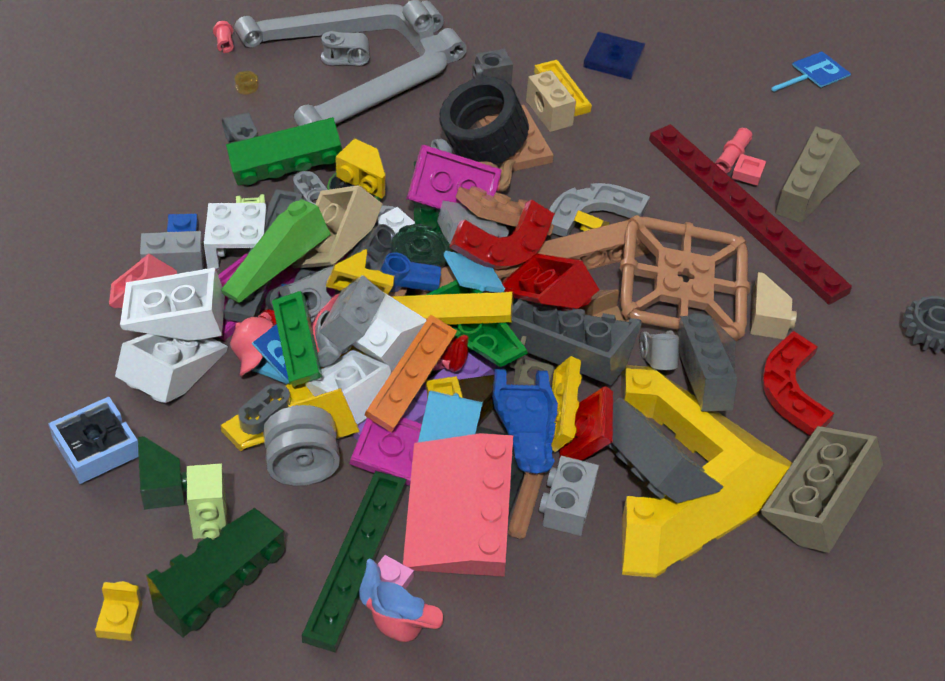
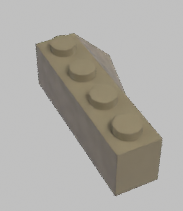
M815 127L782 189L776 210L777 215L802 223L820 206L821 201L825 197H829L840 183L843 184L848 179L852 171L855 172L859 168L860 162L842 135L828 129Z

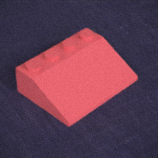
M479 433L414 443L403 565L414 571L505 577L513 435Z

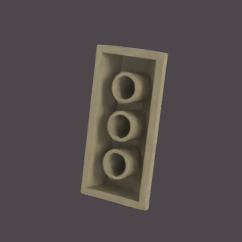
M817 426L762 508V515L798 546L830 553L883 467L877 436Z

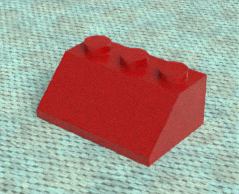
M538 253L533 255L502 282L505 288L504 292H512L514 298L576 309L589 304L592 296L600 290L583 261Z

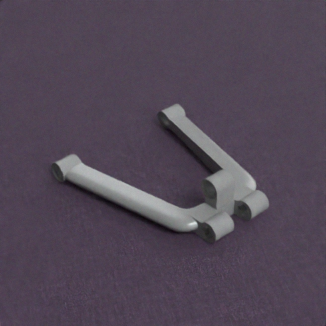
M411 0L405 6L382 4L258 22L251 16H243L234 25L235 32L246 47H255L262 40L264 42L276 39L320 36L329 31L353 33L395 29L403 34L419 53V58L314 107L309 104L299 107L294 113V119L298 126L334 117L335 124L342 122L437 76L445 69L447 63L461 59L467 50L465 43L451 28H445L437 35L433 34L443 26L444 18L428 0L422 2Z

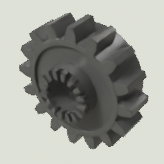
M923 296L919 301L913 300L911 306L907 307L903 317L902 327L907 328L905 335L914 336L913 344H924L923 350L926 351L929 347H932L935 353L939 354L941 348L945 350V298L940 296Z

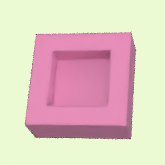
M386 555L377 564L381 571V581L395 583L406 589L414 578V570Z

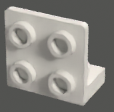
M208 203L204 237L207 269H219L220 257H225L226 248H254L265 234L267 210L265 203Z

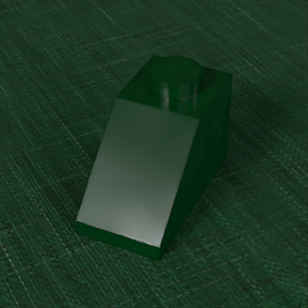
M145 436L138 437L140 492L144 510L185 505L184 492L187 491V471L182 472L180 459Z

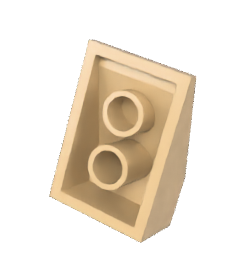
M359 185L320 191L315 205L319 207L331 235L293 262L291 266L293 268L334 265L373 229L378 220L382 203Z

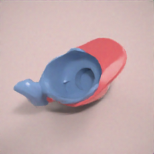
M367 559L366 571L359 590L360 600L372 611L374 622L384 635L400 642H409L419 635L422 628L438 629L442 626L443 613L438 607L424 604L422 598L412 596L398 584L381 581L379 566L372 559Z

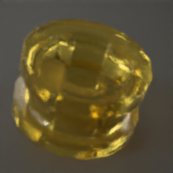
M251 71L237 73L235 75V90L244 95L255 93L258 89V76Z

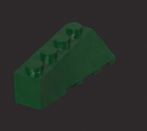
M253 508L221 529L220 536L215 540L207 537L197 544L196 551L188 557L179 554L171 559L169 564L171 567L161 573L157 569L150 572L146 577L154 613L182 638L192 630L199 629L211 613L218 607L222 608L227 605L240 588L251 584L257 578L262 569L269 563H275L279 560L285 550L284 531L259 510Z

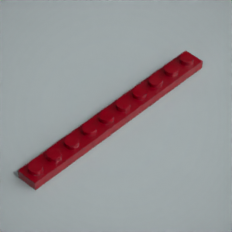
M669 124L650 133L649 141L828 305L850 294L851 284L674 126Z

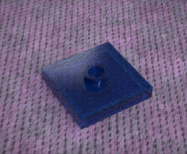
M598 32L584 59L583 67L632 79L644 52L645 43Z

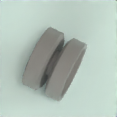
M311 405L291 406L274 413L264 424L263 435L266 448L267 471L278 482L293 486L310 485L328 478L339 467L340 455L336 442L335 421L331 414L324 409Z

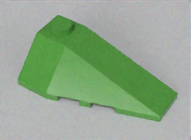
M303 199L291 203L288 209L275 219L221 289L223 295L240 303L331 234L319 207Z

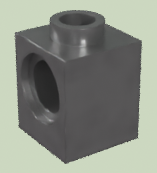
M500 49L477 53L475 65L472 66L473 77L475 79L486 76L498 77V79H503L511 85L513 63L506 50Z

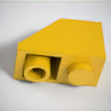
M354 138L336 156V177L354 186L359 185L368 193L383 198L385 196V172L378 149Z

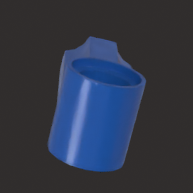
M401 253L388 254L380 269L381 272L394 276L393 287L390 292H397L402 287L434 291L440 285L441 268L439 266L410 262Z

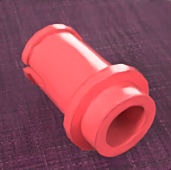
M227 21L217 22L213 28V34L217 37V48L220 52L223 49V53L231 52L234 48L231 36L233 34V27Z

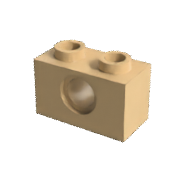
M550 70L528 76L526 102L546 128L552 132L572 126L576 100L555 74Z

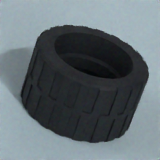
M486 76L471 79L464 84L462 83L444 100L439 112L440 125L455 154L477 162L497 164L505 161L523 146L528 136V119L514 88L507 81L498 79V77ZM499 114L488 125L477 129H470L478 120L489 115Z

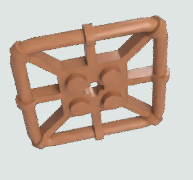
M638 215L631 217L628 220L625 233L624 259L620 261V270L622 271L621 314L626 319H640L641 323L676 329L678 333L680 316H688V307L702 309L735 341H738L745 335L747 295L750 293L751 286L748 282L747 241L742 236L738 237L730 233L695 227L693 223L689 222L680 224L650 217H640ZM648 229L682 235L681 251L663 247ZM637 237L656 257L655 266L638 263L635 260ZM691 238L727 244L728 246L712 256L691 253ZM737 253L736 281L715 278V266ZM634 275L655 279L654 291L640 300L632 302ZM678 275H686L690 279L688 282H684L683 277ZM714 291L736 295L735 322L714 301ZM657 301L677 304L678 317L660 315L643 310Z

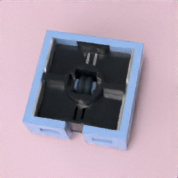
M110 397L48 423L53 441L79 484L139 457L138 440L127 423H122L121 414Z

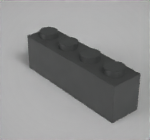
M519 299L513 306L512 322H506L520 341L522 336H527L525 348L528 353L559 365L570 356L581 360V374L609 385L613 384L627 366L641 327L640 319L630 318L629 322L616 320L615 315L603 313L602 317L585 315V310L573 308V310L561 311L554 305L540 304Z
M694 313L690 316H680L678 352L701 411H733L737 376L735 374L736 341L710 315Z
M619 397L613 404V442L608 444V446L614 451L619 449L616 455L630 467L634 465L631 471L646 483L648 480L650 481L647 487L661 499L667 495L675 502L680 503L720 492L723 486L705 473V470L697 462L687 456L677 444L669 439L644 414L623 398Z

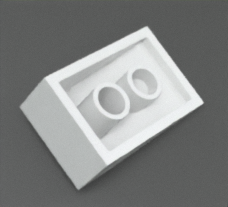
M209 268L126 282L120 322L121 328L123 330L190 341L222 336L225 295L221 291L223 287L216 269Z
M145 334L122 343L115 377L126 382L129 387L139 389L151 395L154 400L167 403L184 395L227 352L228 346L213 338L190 341Z

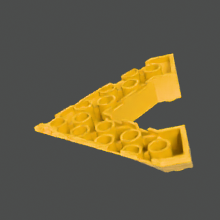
M627 365L621 372V398L638 409L647 418L654 419L661 426L665 424L676 433L675 438L692 453L697 451L709 461L702 467L705 470L704 472L717 480L723 488L720 492L680 503L675 502L667 495L663 499L627 496L622 515V575L656 578L666 572L667 567L679 560L681 562L700 551L703 545L714 538L718 540L757 516L792 465L791 461L719 412L701 411L697 398L656 369L646 366Z

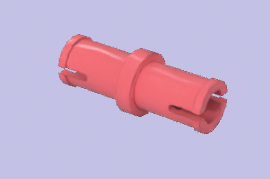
M739 128L733 139L725 144L724 152L715 162L725 173H729L735 162L739 159L740 154L745 153L746 146L753 139L752 132L747 128Z

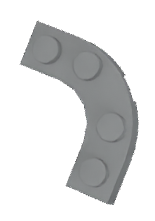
M593 183L590 188L576 190L574 187L561 194L549 209L555 213L552 220L554 225L552 233L563 237L568 236L576 224L574 219L578 210L584 213L604 210L627 218L635 215L642 217L649 205L650 196L621 186L605 183Z

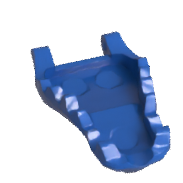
M495 369L492 399L495 410L507 429L508 434L513 435V447L518 467L523 472L533 474L548 472L555 461L552 457L551 444L556 427L554 422L558 413V403L550 386L548 371L537 370L535 385H507L506 370Z

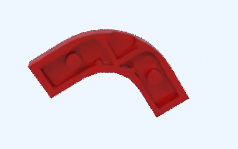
M531 199L525 203L517 227L508 237L491 235L464 219L459 222L449 247L485 267L493 269L513 267L529 260L539 251L545 241L555 213Z
M792 331L769 354L763 371V388L776 412L811 436L817 426L826 427L832 421L834 413L800 389L796 381V373L816 354L818 346Z

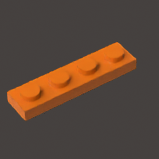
M430 315L366 410L364 416L392 433L454 338L457 330Z

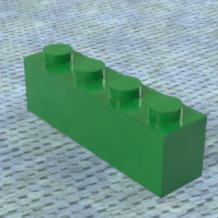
M334 117L226 144L232 172L238 186L243 184L251 185L259 180L270 177L279 178L286 173L294 171H306L313 166L321 164H333L336 162V156L342 151Z

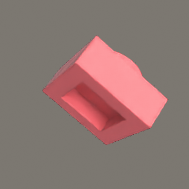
M740 154L732 178L758 186L766 161Z

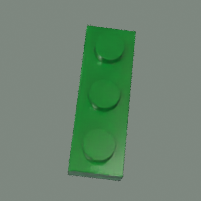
M298 291L272 300L289 383L294 387L322 378L304 294Z

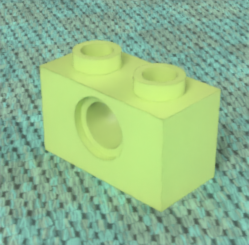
M222 463L187 466V503L193 539H205L207 537L214 539L219 537L221 529L227 525V501Z

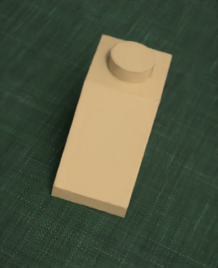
M758 272L752 292L750 334L785 339L789 328L794 329L797 312L792 311V298L767 275Z

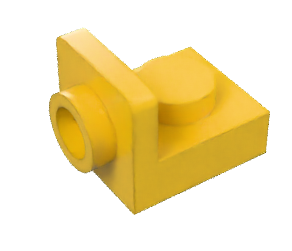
M124 581L116 583L104 582L102 586L104 601L95 628L96 636L98 638L132 641L142 608L139 587Z

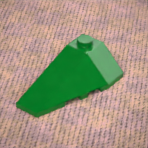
M455 280L426 295L483 292L479 289L462 287ZM507 323L447 324L457 330L454 336L455 339L459 336L467 335L469 337L468 347L499 367L528 354L525 346Z

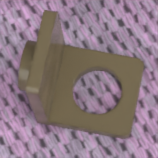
M522 336L521 342L526 347L527 336ZM524 356L510 363V368H515L514 384L535 385V380L527 375L532 369L547 370L549 382L551 381L552 364L524 359Z

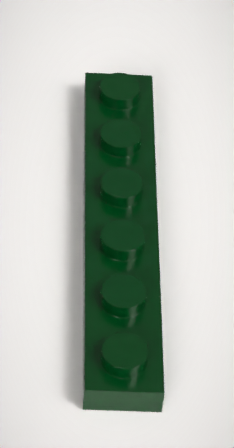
M375 470L301 635L302 643L336 653L360 597L359 590L366 571L367 559L375 561L406 489L407 479Z

